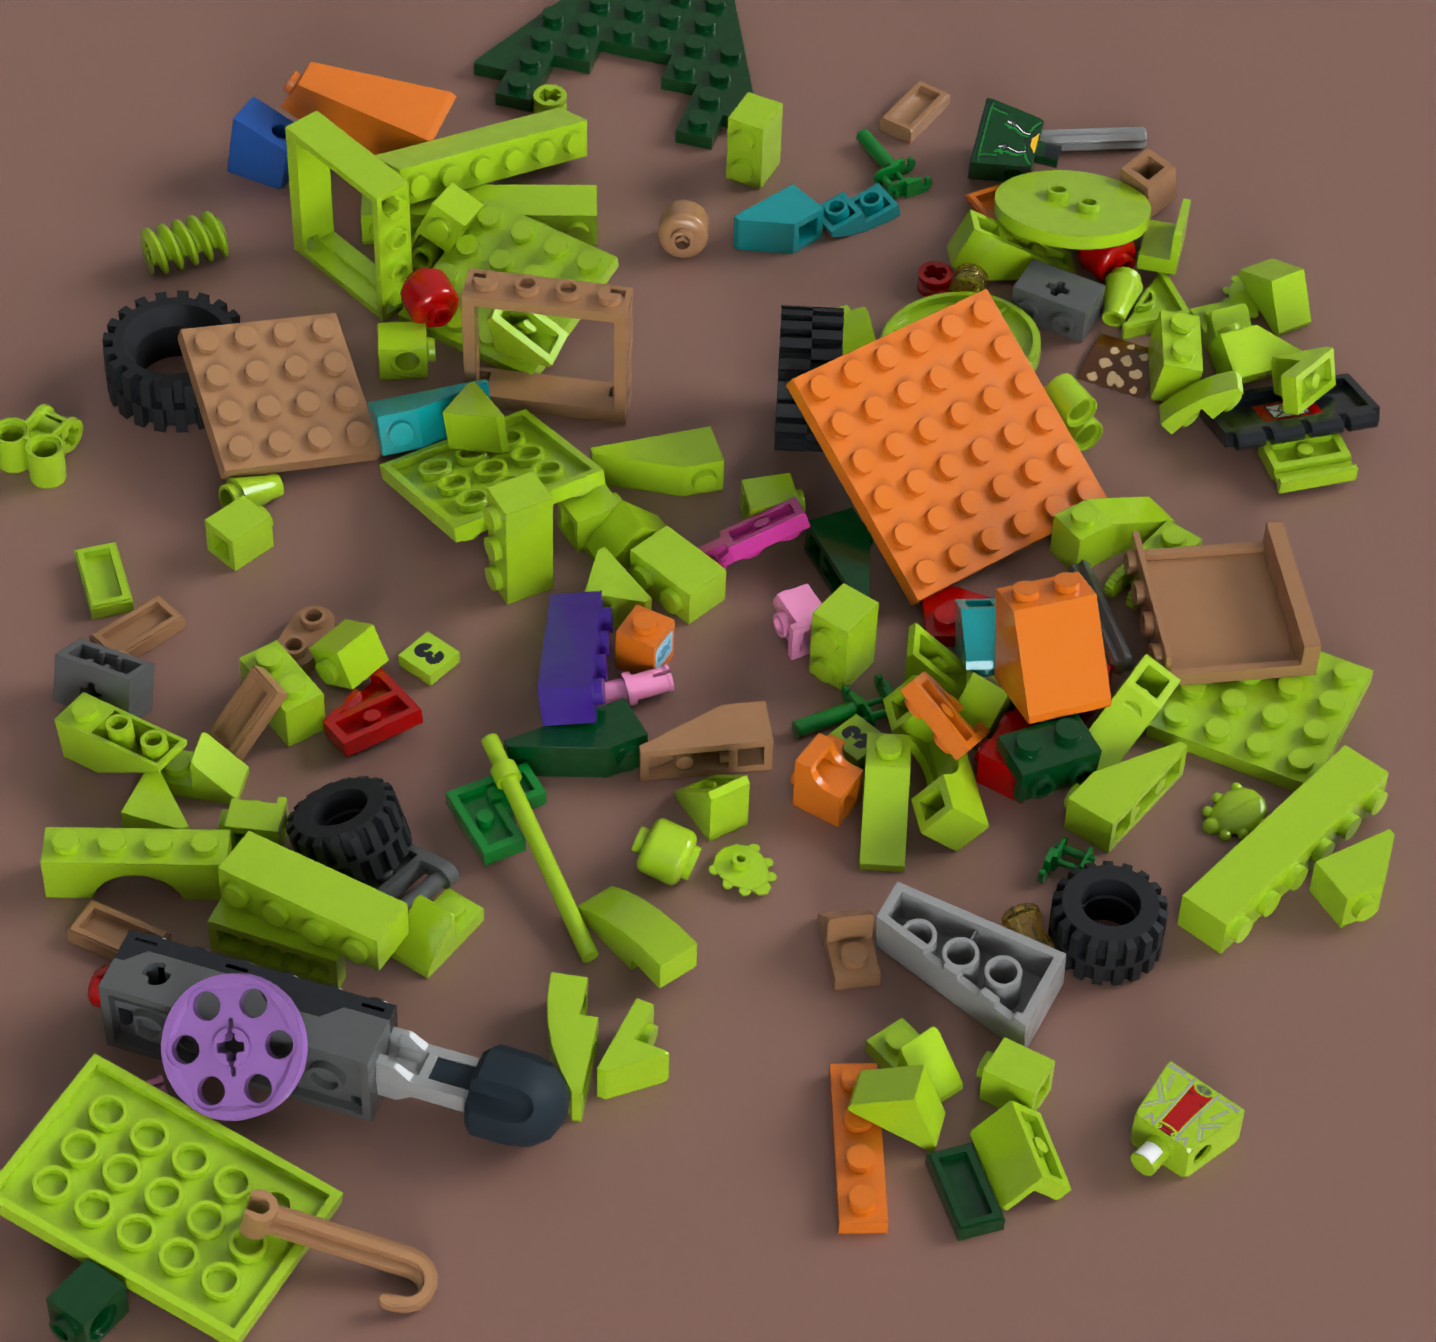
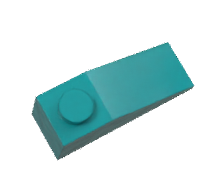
M487 379L472 381L476 382L490 398ZM472 382L368 402L367 408L381 454L386 456L420 449L446 439L447 434L442 412L468 383Z

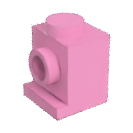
M808 583L778 593L772 602L776 610L772 617L773 625L777 634L781 638L785 637L788 641V656L791 660L810 654L812 613L822 604Z

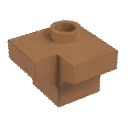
M1149 147L1111 177L1134 187L1148 199L1151 205L1150 219L1177 198L1176 166Z

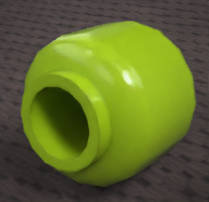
M660 818L654 822L651 829L644 826L641 827L631 851L639 854L636 864L641 873L668 885H675L681 878L688 881L702 848L696 845L697 836L693 831L667 819Z

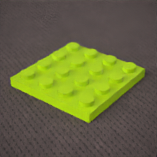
M485 198L482 202L484 207L479 212L478 217L465 234L459 238L451 252L446 253L445 251L433 267L442 270L448 276L459 295L460 305L456 314L446 325L426 328L427 336L435 337V340L463 352L461 295L469 268L606 284L619 267L618 259L610 253ZM404 306L398 314L400 322H414ZM478 307L480 360L498 369L521 371L531 375L533 373L541 374L546 368L545 366L496 352L487 323V318L492 309ZM546 315L569 334L580 321V319Z
M526 409L504 417L510 448L508 452L494 453L449 449L448 439L380 464L382 479L456 543L473 540L480 533L488 531L483 515V507L487 506L488 486L534 471L552 496L554 506V504L571 497L584 496L591 489L606 484L603 468Z
M1321 651L1316 675L1178 685L1149 723L1146 737L1167 745L1181 741L1188 745L1187 752L1295 792L1333 756L1371 683L1374 670Z

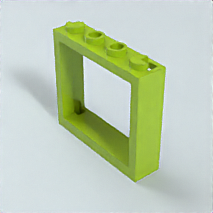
M316 110L285 127L294 249L384 321L403 309L404 304L401 301L400 291L407 276L413 272L409 182ZM330 169L372 201L375 263L334 231ZM386 199V204L382 205V201Z

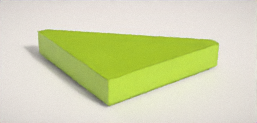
M1157 272V276L1151 285L1145 289L1134 306V311L1130 318L1122 325L1121 337L1123 340L1152 334L1160 310L1192 315L1168 274Z

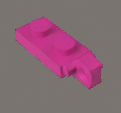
M793 497L720 531V538L702 545L698 549L726 569L728 565L735 561L750 559L759 555L764 548L774 543L790 541L798 537L803 530L811 527L799 501L796 497Z

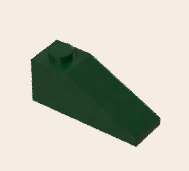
M851 507L809 520L811 527L806 529L805 552L831 593L833 594L845 583L869 597L870 546L873 545V538L854 509Z
M623 698L598 707L596 723L543 726L503 741L504 750L508 758L513 759L516 765L527 762L536 776L608 778L639 767V746L648 742V733L626 699Z

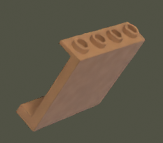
M1283 521L1266 522L1263 541L1143 549L1139 531L1132 532L1130 549L1124 550L1123 565L1125 574L1132 575L1133 578L1131 587L1133 604L1141 608V634L1143 638L1149 637L1148 655L1179 678L1181 681L1178 685L1316 675L1322 645Z

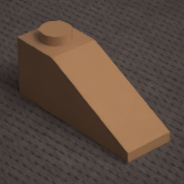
M766 701L722 704L640 745V782L772 770L774 740Z

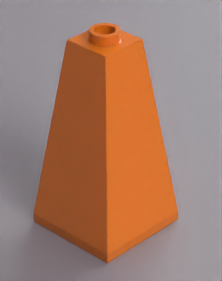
M311 61L302 73L296 70L292 73L283 87V90L288 94L280 107L298 120L317 110L372 154L378 155L434 140L457 96L445 90Z

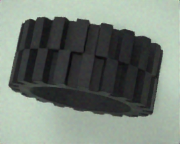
M177 290V297L167 298V293L164 291L155 293L156 300L148 302L145 296L136 299V308L134 310L124 306L118 311L119 320L110 319L107 324L108 333L104 332L102 338L107 388L113 406H119V414L125 419L134 415L135 425L145 428L149 422L154 423V431L166 432L167 425L176 426L177 433L188 432L187 425L195 423L199 430L204 429V422L188 372L165 374L147 370V368L159 360L173 356H183L177 339L180 329L240 323V315L235 309L228 312L227 303L220 299L211 304L210 295L199 292L196 299L189 298V291Z
M781 306L774 450L823 452L786 384L793 378L842 356L844 308Z

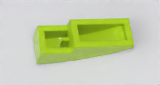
M610 886L577 906L584 922L630 970L639 967L659 989L697 966V942L672 919L641 897L627 890Z
M551 972L547 995L549 1059L566 1082L570 1095L568 1114L571 1120L582 1122L598 1050V1017L586 1015L588 1009V977Z

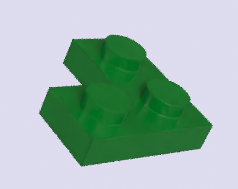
M525 762L517 765L522 776L520 784L531 808L535 809L547 804L546 791L528 763ZM492 775L446 792V805L484 866L526 850V839L512 818L515 816L504 791L497 788Z

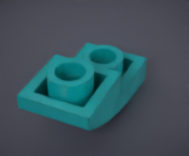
M879 183L851 199L842 191L820 204L824 208L823 228L832 237H843L861 233L878 227L901 215L898 203Z

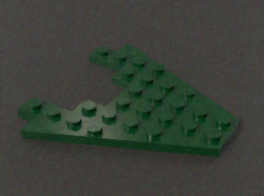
M560 0L554 5L546 7L543 13L474 62V75L501 81L495 92V105L531 112L533 109L534 91L546 84L554 67L590 74L601 52L667 65L661 77V89L692 95L676 128L675 142L712 150L721 128H728V118L748 92L753 93L735 0Z

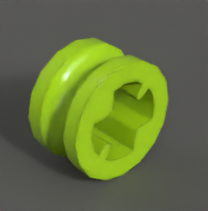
M547 84L538 87L534 91V113L558 107L567 111V93L562 87Z

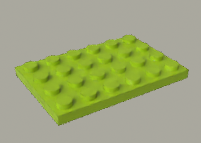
M94 1053L0 1171V1216L82 1263L87 1258L125 1283L127 1289L220 1342H242L309 1249V1247L271 1235L258 1240L243 1236L239 1231V1227L251 1191L266 1190L275 1196L279 1205L326 1220H330L341 1205L343 1192Z

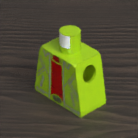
M1170 1061L1134 1116L1130 1140L1137 1149L1130 1157L1131 1162L1136 1170L1145 1176H1152L1164 1165L1178 1176L1188 1177L1239 1139L1245 1110Z

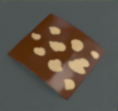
M1101 334L1090 350L1077 379L1143 399L1150 385L1148 348Z

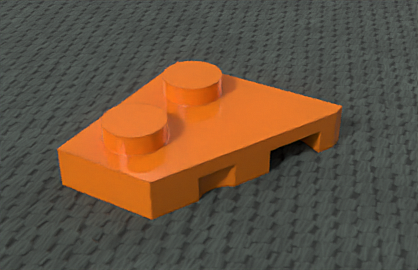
M926 671L922 672L900 690L906 697L904 702L908 710L916 718L923 719L934 732L932 737L936 745L944 753H951L956 761L991 732L983 722L978 723L975 727L970 726L959 714L963 710V705L954 696L947 693Z

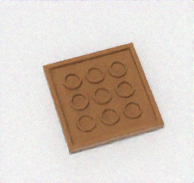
M336 312L180 329L177 337L221 480L379 459L381 452L367 404Z

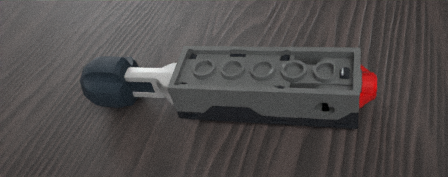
M130 929L111 964L98 968L92 975L89 983L88 999L92 1006L102 1009L107 1045L162 1061L161 1038L165 1021L175 1002L191 986L208 977L229 973L252 974L269 980L281 988L295 1003L307 1032L308 1054L305 1069L297 1087L288 1098L369 1122L373 1121L384 1097L395 1100L413 1097L464 1112L465 1127L470 1135L508 1146L531 1147L551 1139L563 1125L567 1116L570 1095L566 1082L553 1063L537 1054L500 1044L484 1051L481 1058L428 1044L414 1032L399 1028L397 1006L389 1004L380 998H368L344 991L335 985H323L298 978L289 972H277L256 966L244 959H232L211 953L202 947H190L169 941L157 934H145ZM257 989L250 990L244 999V1007L251 1016H261L267 1007V999L264 993ZM205 992L199 997L197 1008L201 1016L211 1020L218 1015L220 1001L214 993ZM277 1030L270 1038V1049L275 1056L286 1058L293 1048L292 1038L287 1032ZM234 1033L232 1040L225 1042L224 1045L225 1052H233L234 1060H236V1054L244 1051L245 1047L244 1042L235 1040ZM184 1035L177 1043V1055L185 1063H192L199 1055L197 1041L191 1036ZM256 1074L251 1078L249 1082L250 1087L272 1092V1085L266 1076Z

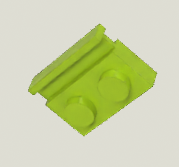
M1340 433L1310 438L1305 434L1304 440L1271 445L1269 441H1266V446L1258 448V455L1271 480L1276 482L1279 494L1354 481L1357 478L1358 467L1351 462L1352 455Z

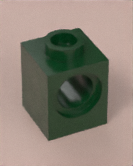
M88 1258L46 1298L50 1319L49 1327L62 1342H100L129 1313L125 1283Z

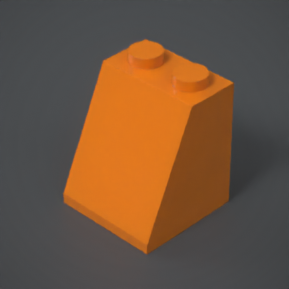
M1079 571L1073 573L1062 572L1054 577L1035 581H1019L1011 586L996 588L994 678L1028 724L1111 706V693L1097 594Z

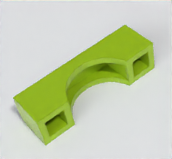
M913 675L885 697L883 703L892 733L912 735L911 752L920 764L926 779L927 787L911 799L921 834L958 852L988 829L989 823L968 754H964L956 761L951 753H944L936 745L932 737L934 732L923 719H918L912 715L904 702L906 697L900 690L917 677Z
M46 827L40 860L45 895L50 898H92L96 890L111 879L122 876H146L169 884L178 891L184 900H220L218 867L232 851L230 830Z

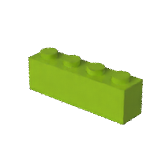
M251 831L246 833L218 867L220 896L230 905L253 912L265 918L276 927H285L300 934L314 945H323L344 955L355 964H364L380 971L409 934L407 903Z

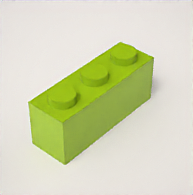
M534 471L488 486L487 506L483 507V515L488 526V536L484 538V546L489 560V566L485 567V577L492 591L498 590L507 605L553 589L552 496Z

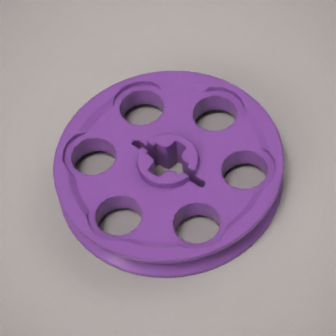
M246 973L216 975L191 986L178 998L171 1008L165 1021L161 1038V1055L164 1070L177 1095L197 1112L207 1117L224 1121L246 1120L261 1116L277 1108L297 1087L303 1075L308 1054L305 1024L292 999L269 980ZM252 989L260 990L267 999L266 1010L259 1017L251 1016L244 1007L245 996ZM205 992L214 993L220 1001V1011L211 1020L203 1018L197 1008L199 997ZM277 1030L287 1032L293 1041L292 1051L286 1058L275 1056L270 1049V1038ZM233 1033L235 1034V1040L244 1042L245 1046L244 1051L236 1054V1060H234L233 1052H225L224 1048L225 1042L232 1040ZM184 1035L193 1037L199 1045V1055L192 1063H185L177 1055V1043ZM256 1074L266 1076L272 1085L270 1097L264 1102L254 1100L249 1093V1082ZM210 1076L221 1080L225 1088L224 1098L218 1104L209 1103L202 1095L203 1083Z

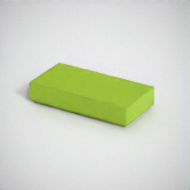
M116 542L74 550L75 562L91 619L119 615L134 610L133 599Z

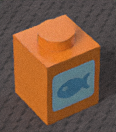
M636 604L615 633V667L625 672L629 671L630 674H636L668 664L674 656L675 620Z

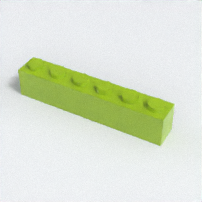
M558 107L375 156L409 182V202L413 204L440 196L452 182L464 190L586 157L587 119Z
M482 184L464 189L465 192L481 203L485 198L589 245H597V185ZM362 194V245H374L372 201ZM438 197L410 204L411 240L431 204ZM386 200L382 201V205L386 204Z
M1344 745L1182 895L1177 925L1220 954L1234 941L1236 943L1242 942L1258 918L1262 915L1268 917L1276 909L1281 897L1289 889L1295 891L1301 886L1308 871L1315 865V861L1331 855L1335 846L1342 839L1349 840L1353 837L1361 821L1369 813L1375 815L1381 810L1388 797L1385 787L1389 772L1347 745Z

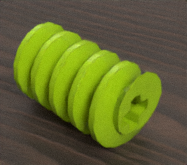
M209 211L201 213L200 221L196 216L190 215L186 217L185 225L182 221L176 219L171 221L170 229L167 225L161 223L156 225L155 234L148 227L142 229L140 233L141 250L151 275H154V266L156 265L160 267L164 275L169 274L170 261L175 263L179 271L183 270L184 257H189L193 265L197 266L199 265V253L202 252L209 262L214 261V249L216 248L219 249L224 258L229 256V246L224 226L217 215L214 216Z

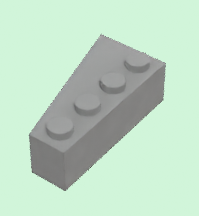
M898 881L876 917V946L1001 1039L1005 1037L1027 1048L1029 1047L1064 983L1066 953Z

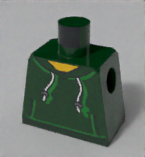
M987 98L969 162L968 178L1005 182L1012 177L1033 172L1035 163L1057 168L1062 146L1041 141L1044 121L1041 118L997 100Z

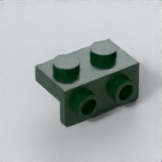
M1079 714L1055 718L1000 735L996 744V749L1016 779L1013 796L1018 803L1032 798H1044L1051 792L1073 786L1077 783L1081 785L1094 771H1097L1102 753L1101 748Z

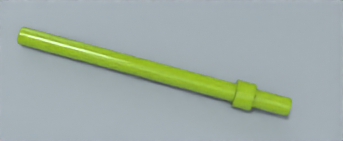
M495 733L488 734L481 740V743L492 765L490 769L492 778L497 788L503 790L582 962H591L599 956V953L522 789L520 771L515 761L508 758L498 735Z

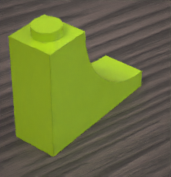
M223 898L220 899L208 919L212 951L244 959L253 964L279 972H289L298 978L323 985L331 984L340 988L346 978L344 955L323 945H314L304 936L285 927H276L265 918L244 908H235Z

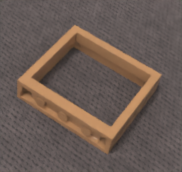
M469 268L461 295L464 383L487 379L490 399L498 409L511 411L526 409L530 413L626 424L632 398L633 287ZM478 307L614 323V382L538 373L531 375L521 371L480 367Z

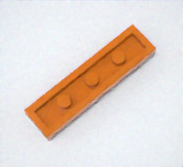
M877 1063L830 1064L829 1068L838 1234L887 1233L888 1231L882 1127L847 1110L857 1075L861 1070L878 1069Z

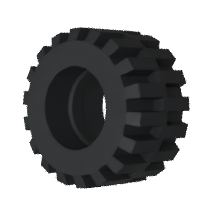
M369 776L348 777L323 785L322 788L312 791L306 796L307 798L299 801L294 807L295 811L291 812L287 818L286 832L295 852L364 884L381 878L386 872L397 867L399 860L406 857L409 852L408 847L412 845L411 831L397 795L389 782H384L383 779L378 777L370 779Z
M1103 861V865L1098 866L1094 862L1084 864L1083 870L1075 867L1069 871L1067 879L1061 878L1053 894L1047 936L1048 942L1051 943L1050 947L1066 953L1065 971L1072 969L1074 970V977L1083 980L1085 977L1092 979V984L1102 985V981H1110L1112 986L1122 985L1123 979L1134 982L1140 979L1141 972L1148 974L1154 968V962L1159 961L1162 952L1168 918V902L1166 896L1161 895L1162 888L1157 882H1149L1150 875L1141 870L1138 873L1132 871L1133 866L1125 863L1121 867L1113 865V861ZM1095 920H1109L1121 926H1106L1095 922Z

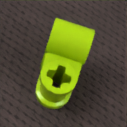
M1061 374L1051 380L1045 390L1080 451H1085L1093 447L1103 434L1102 424L1093 416L1097 409V402L1071 374Z
M47 404L39 405L25 421L16 417L0 420V469L8 473H19L28 469L30 480L36 487L43 489L58 487L67 478L65 455L75 449L82 437V421L75 417H63L55 413L54 408Z

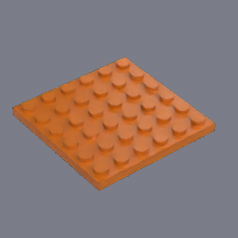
M987 289L797 376L786 384L911 606L1051 536L1055 514L1086 499L1107 498Z

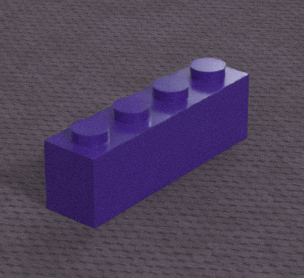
M602 591L550 594L537 687L543 726L596 723L598 705H605L604 680H608L607 657L611 655L609 633H613V614L611 607H604Z

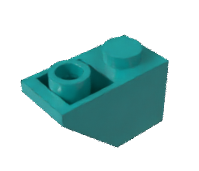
M792 184L734 216L733 246L738 250L794 254L822 238L824 208Z
M996 598L955 599V651L965 669L972 670V674L976 672L983 676L994 675Z

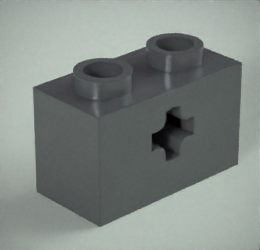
M1033 259L1013 286L1011 303L1025 311L1033 319L1037 327L1082 343L1102 315L1105 285Z
M82 638L55 654L53 701L69 706L80 694L85 692L139 718L152 711L154 663Z

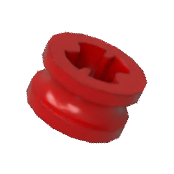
M929 261L922 264L918 269V292L924 297L951 292L952 268L941 261Z

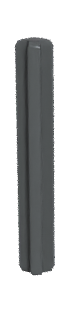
M1081 560L1078 564H1071L1068 572L1079 571L1097 594L1105 656L1108 663L1113 666V673L1121 675L1124 671H1131L1135 664L1090 563Z

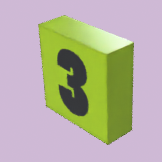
M427 631L398 655L400 667L432 686L460 663V652Z
M855 714L830 734L845 741L844 758L849 763L861 768L865 765L867 732H882L858 714Z

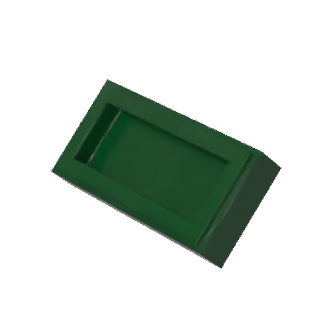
M972 1142L926 1154L925 1165L958 1241L1004 1230L1005 1218Z

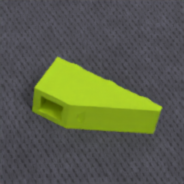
M1147 654L1143 656L1111 697V706L1103 708L1088 728L1102 750L1097 770L1120 763L1181 681Z
M85 692L80 694L54 719L64 757L97 773L160 772L188 745L186 739Z

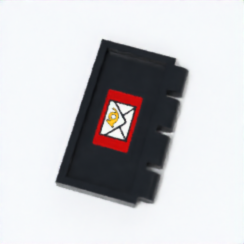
M1349 373L1335 375L1336 385L1299 415L1284 414L1283 398L1274 393L1273 386L1244 390L1241 400L1233 409L1228 412L1222 411L1214 419L1202 409L1200 410L1199 417L1225 448L1234 447L1239 451L1266 446V441H1269L1271 445L1304 440L1305 434L1310 438L1343 433L1344 428L1349 432L1378 427L1380 420V407Z

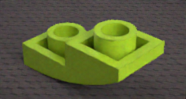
M1236 370L1223 372L1183 388L1159 405L1160 424L1170 434H1173L1181 426L1187 427L1192 424L1199 416L1201 409L1212 419L1222 411H1230L1239 403L1242 394H1244L1241 374Z

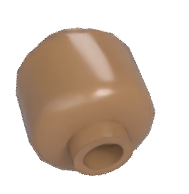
M689 200L675 201L665 208L659 222L658 238L659 243L667 253L678 258H690L699 254L704 249L710 229L709 216L704 208L696 202Z

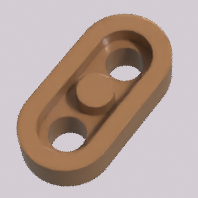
M322 606L304 607L295 613L277 640L307 675L315 669L316 665L309 648L336 627L335 616L329 609Z

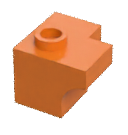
M818 733L795 760V769L791 776V784L794 785L792 805L839 827L862 799L864 770L849 763L844 758V740L832 734L825 736Z

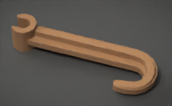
M266 1190L251 1191L239 1227V1231L243 1236L258 1240L271 1235L408 1278L416 1284L417 1293L412 1296L382 1293L378 1299V1306L392 1312L410 1313L422 1309L431 1301L437 1289L438 1274L434 1263L422 1251L412 1246L278 1204L275 1196Z

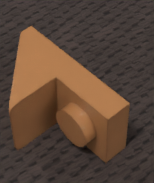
M864 908L818 913V924L834 991L880 985L881 971L872 939L873 913Z

